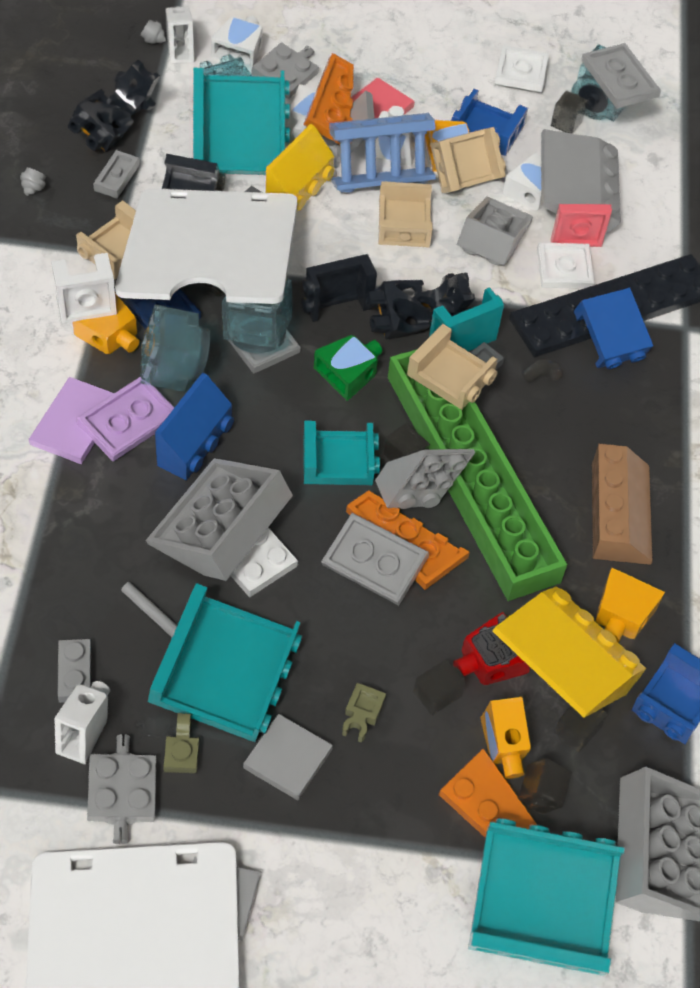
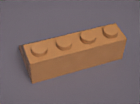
M598 444L592 462L593 559L651 565L652 535L649 465L627 446Z

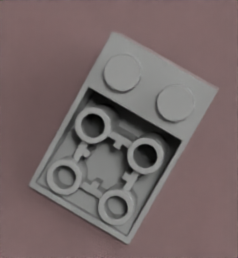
M474 449L422 450L387 462L375 480L386 507L407 509L410 507L432 508L436 506L447 490L453 485L461 471L467 466V463L475 454Z

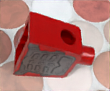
M504 612L498 614L465 637L462 646L463 657L453 661L454 669L459 677L462 678L474 672L481 684L489 685L529 673L531 667L493 632V629L507 618Z

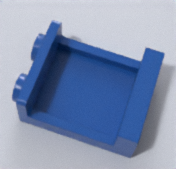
M473 89L469 96L466 95L464 97L461 109L454 112L451 121L467 123L469 133L494 127L495 132L498 133L500 138V154L506 156L525 125L528 108L518 105L513 114L478 101L479 90Z
M630 288L582 300L574 310L577 321L585 320L599 356L598 361L595 363L597 369L602 367L613 369L628 360L631 363L638 362L646 358V353L653 347Z
M674 643L664 662L644 691L637 697L632 711L644 722L652 723L663 730L669 738L680 741L685 745L700 723V659Z

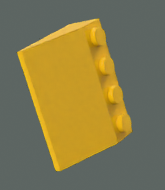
M557 586L538 594L493 629V632L583 718L627 695L647 669L640 663L639 658L633 652L622 647L611 632L599 626L588 611L576 605L571 600V596Z

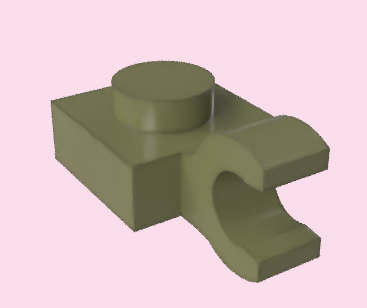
M178 713L176 737H166L164 772L197 773L199 738H190L191 714Z

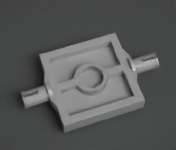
M281 42L252 67L251 74L256 77H280L281 70H285V80H289V96L285 95V97L290 99L296 93L299 84L306 85L318 74L319 66L307 59L313 54L311 47L306 46L302 51L296 52Z
M121 734L116 737V753L110 755L90 754L87 821H104L114 825L113 843L118 845L120 832L121 845L128 842L127 825L136 822H154L156 755H134L129 753L130 736H124V746H122Z

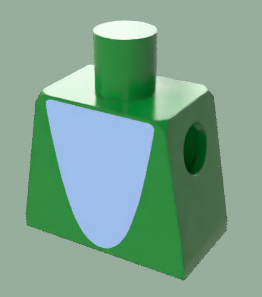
M350 335L315 350L314 369L348 401L375 377L378 363L377 356L382 354V347L376 340H372L364 345L356 336Z

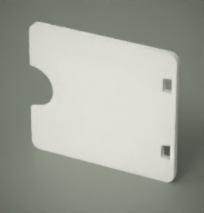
M174 189L144 190L140 195L115 284L116 295L121 298L170 300L173 293L183 286L193 283H208L219 287L225 293L226 302L264 304L281 302L284 298L297 210V197L284 193Z
M220 842L46 852L39 854L32 863L26 988H239L236 852L233 846ZM197 854V863L177 864L176 855ZM92 860L91 869L72 870L71 861Z

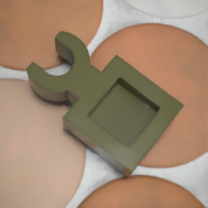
M357 683L346 707L345 715L350 716V718L343 724L342 736L346 737L349 729L357 728L360 731L358 742H363L367 733L366 723L375 726L385 702L386 693Z

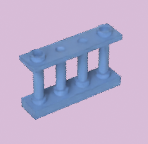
M429 113L329 123L331 136L335 141L340 142L342 177L332 178L335 188L341 192H353L355 188L381 186L383 181L425 184L428 180L436 179V174L432 169L425 167V134L427 131L435 130V119ZM412 132V134H415V168L401 170L400 137L403 135L402 133ZM387 135L390 137L391 171L376 173L375 139L378 136ZM355 138L365 140L366 174L352 175L350 142Z

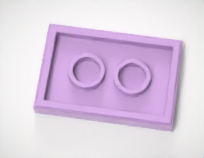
M141 376L76 417V423L114 462L153 436L174 407L144 376Z
M69 377L30 436V445L82 464L95 442L78 426L76 417L114 393Z

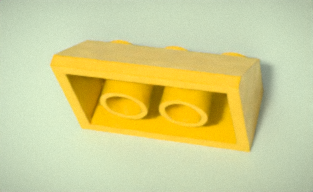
M310 124L266 167L265 193L295 195L297 197L296 212L303 209L306 201L311 196H315L320 187L326 181L331 180L335 172L334 154L314 125Z

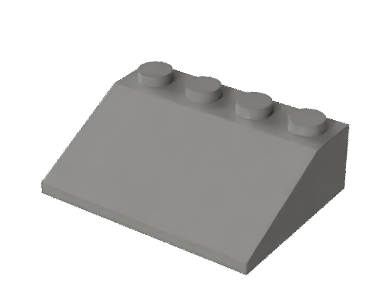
M544 129L541 132V205L557 214L559 204H611L612 213L606 230L607 234L621 222L618 149L597 137Z
M214 458L150 534L146 542L148 545L204 576L227 581L293 495L280 470Z
M648 767L621 777L618 847H623L625 850L624 854L620 856L616 903L643 913L700 921V789Z

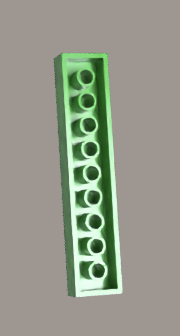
M416 350L390 357L388 379L426 450L474 449L475 451L467 466L461 471L448 491L507 601L560 584L567 563L476 403L469 402L461 410L407 375L409 357Z

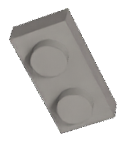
M116 150L93 183L94 191L118 199L139 167V157Z
M90 639L58 641V701L61 703L66 702L77 685L91 687Z

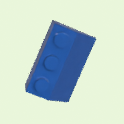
M202 372L155 432L157 466L186 481L193 472L199 471L204 457L208 452L211 453L215 450L220 436L223 432L227 433L234 422L232 404L207 374Z

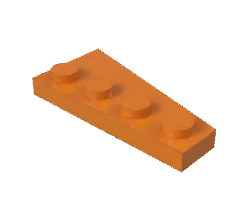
M332 53L327 61L303 125L307 127L310 124L314 125L321 135L340 145V142L335 141L331 136L329 123L352 121L350 110L353 107L351 91L353 89L354 65Z
M369 490L346 507V512L349 515L354 513L428 551L429 557L415 578V581L424 590L469 557V551L462 547L458 549L448 543V538L440 533L435 535L424 528L422 522L415 518L409 519L399 513V508H387L384 500Z
M484 748L440 790L439 796L484 837H486L489 823H496V819L512 820L516 822V827L529 829L530 825H537Z

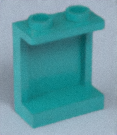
M489 287L484 289L481 305L451 316L443 305L433 310L429 337L444 324L452 329L450 340L468 352L476 349L483 342L487 344L495 341L504 309L501 297L496 295Z
M304 421V484L373 485L374 474H379L380 458L374 457V450H378L379 434L373 433V423H367V428L364 432L316 431V421Z

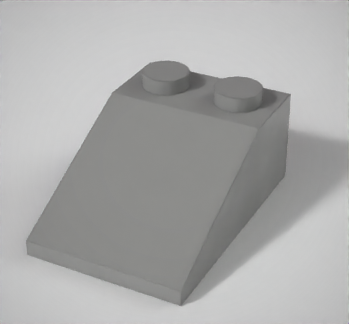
M487 196L467 216L457 245L463 247V250L469 254H479L486 257L487 261L492 264L505 265L512 256L533 216Z

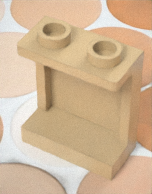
M494 127L430 143L442 193L461 190L464 187L505 177L506 165L500 154V138L498 133L495 132Z
M381 182L379 196V245L430 248L432 236L431 184Z
M123 200L115 205L116 217L90 236H86L82 232L76 235L77 250L84 259H88L95 264L94 255L108 253L114 279L118 277L136 210Z
M442 324L409 357L407 375L462 410L469 402L473 403L476 401L481 393V389L485 385L489 386L495 380L498 373L495 370L498 359L493 356L487 362L479 359L450 340L452 329Z

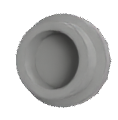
M150 19L140 36L145 39L146 43H163L166 41L161 23Z
M27 167L25 173L22 172L20 175L24 194L28 196L42 190L46 185V182H44L46 175Z

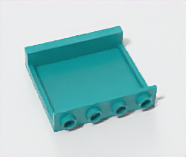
M193 68V159L217 163L220 174L266 175V167L285 149V143H289L290 127H285V119H289L290 106L285 103V95L289 96V80H285V70H281L280 77L204 75V68Z
M196 583L150 687L148 702L175 713L191 714V719L256 742L259 732L265 734L272 715L266 714L269 705L276 706L282 688L277 687L280 677L286 679L291 668L292 661L287 660L290 651L296 653L302 635L297 634L301 622L296 621L293 629L208 598L206 597L208 587Z
M496 819V823L490 822L486 831L468 949L600 976L608 974L611 959L608 958L619 862L625 848L616 846V842L610 839L596 838L595 842L582 840L583 835L574 832H563L562 836L549 833V828L538 825H530L529 829L516 827V822L508 819Z

